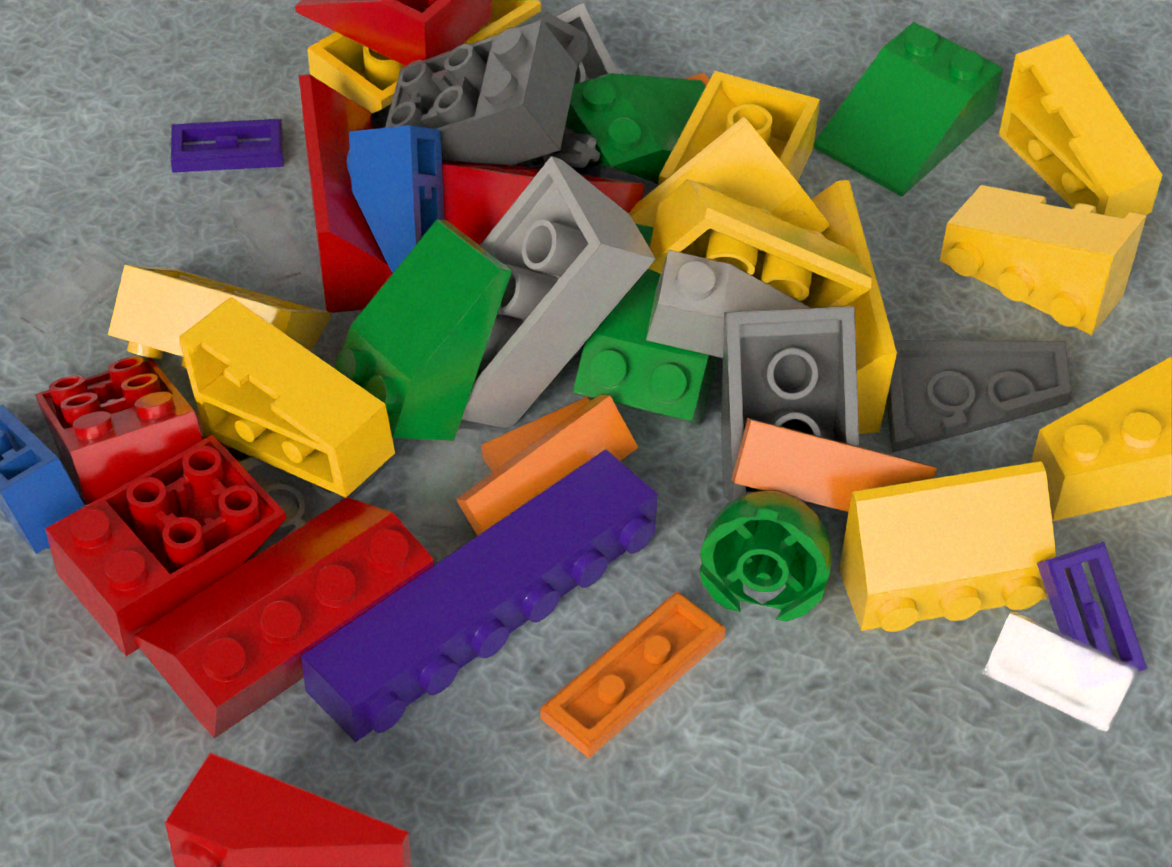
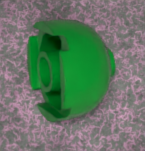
M755 491L728 502L714 517L708 526L701 548L700 556L702 563L699 571L702 584L713 600L723 608L741 612L740 601L781 609L776 620L788 622L806 615L822 600L832 567L829 533L814 510L797 497L778 491ZM743 583L747 587L759 592H772L784 585L786 586L775 598L763 604L743 591Z

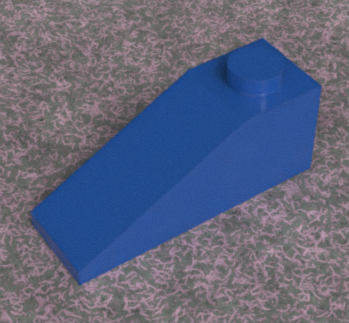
M405 125L349 132L350 150L347 155V168L351 176L352 192L392 274L437 219L445 220L441 132L438 129Z
M1 405L0 509L19 536L37 554L45 548L50 549L45 528L85 505L59 458L4 405Z

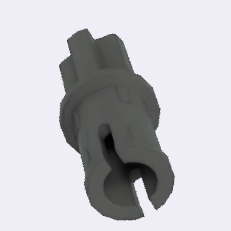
M565 128L559 151L536 157L526 162L533 161L532 165H545L549 158L553 156L563 160L570 167L585 168L588 162L596 163L598 161L600 152L595 150L597 141L595 137L589 134H577L571 129Z

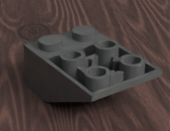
M542 20L519 28H509L496 36L472 44L460 45L452 51L423 61L417 60L401 68L385 128L413 125L440 130L442 161L514 165L553 153L561 149L577 64Z

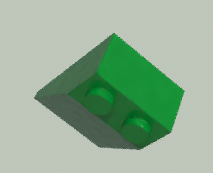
M912 22L880 50L816 138L813 148L903 197L994 114L1003 67L946 39L931 29Z
M609 73L573 85L565 128H569L577 134H589L596 138L595 150L600 152V157L596 163L588 162L586 167L610 166L659 184V175L706 86L701 80Z
M437 219L351 324L343 349L338 354L335 363L337 371L386 404L392 438L455 440L512 272L506 265L446 220Z
M636 224L650 248L654 227ZM647 269L585 341L573 393L588 399H594L598 395H610L617 406L701 425L718 357L646 340L656 287L661 275L658 272Z

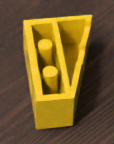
M1068 34L1016 54L999 136L1072 209L1078 203L1088 204L1096 207V214L1123 219L1129 212L1142 215L1152 213L1162 173L1071 36Z
M980 185L947 222L939 261L949 265L959 275L972 276L1000 290L1010 300L1022 301L1051 315L1056 322L1063 326L1075 327L1092 336L1124 296L1147 215L1129 212L1124 219L1096 214V207L1093 205L1078 203L1074 209L1047 205L1046 197Z
M230 296L179 336L204 436L214 435L222 444L345 498L395 454L385 403Z
M1172 356L1039 429L1031 463L1042 461L1046 470L1052 521L1172 495Z

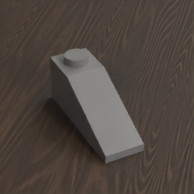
M669 250L656 287L646 340L723 358L724 312L810 307L731 264Z

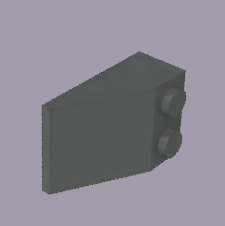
M854 306L724 312L721 456L724 498L729 502L755 491H763L731 481L748 418L859 446Z

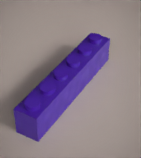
M605 449L301 655L305 691L355 743L373 730L377 733L387 731L400 720L405 708L427 692L429 695H436L442 692L453 682L458 670L477 656L488 658L497 653L504 646L511 632L528 620L536 623L545 619L555 609L559 598L578 585L586 588L594 584L603 575L608 564L627 551L630 554H634L642 550L650 542L656 530L658 494Z

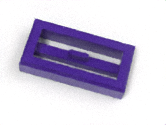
M282 119L172 124L170 161L172 173L284 167ZM271 138V140L238 142L239 139ZM216 141V143L183 145V142Z
M1104 542L1037 563L1076 681L1082 689H1089L1148 669ZM1086 561L1088 562L1121 659V663L1115 664L1103 629L1105 623L1099 605L1093 599L1081 564Z

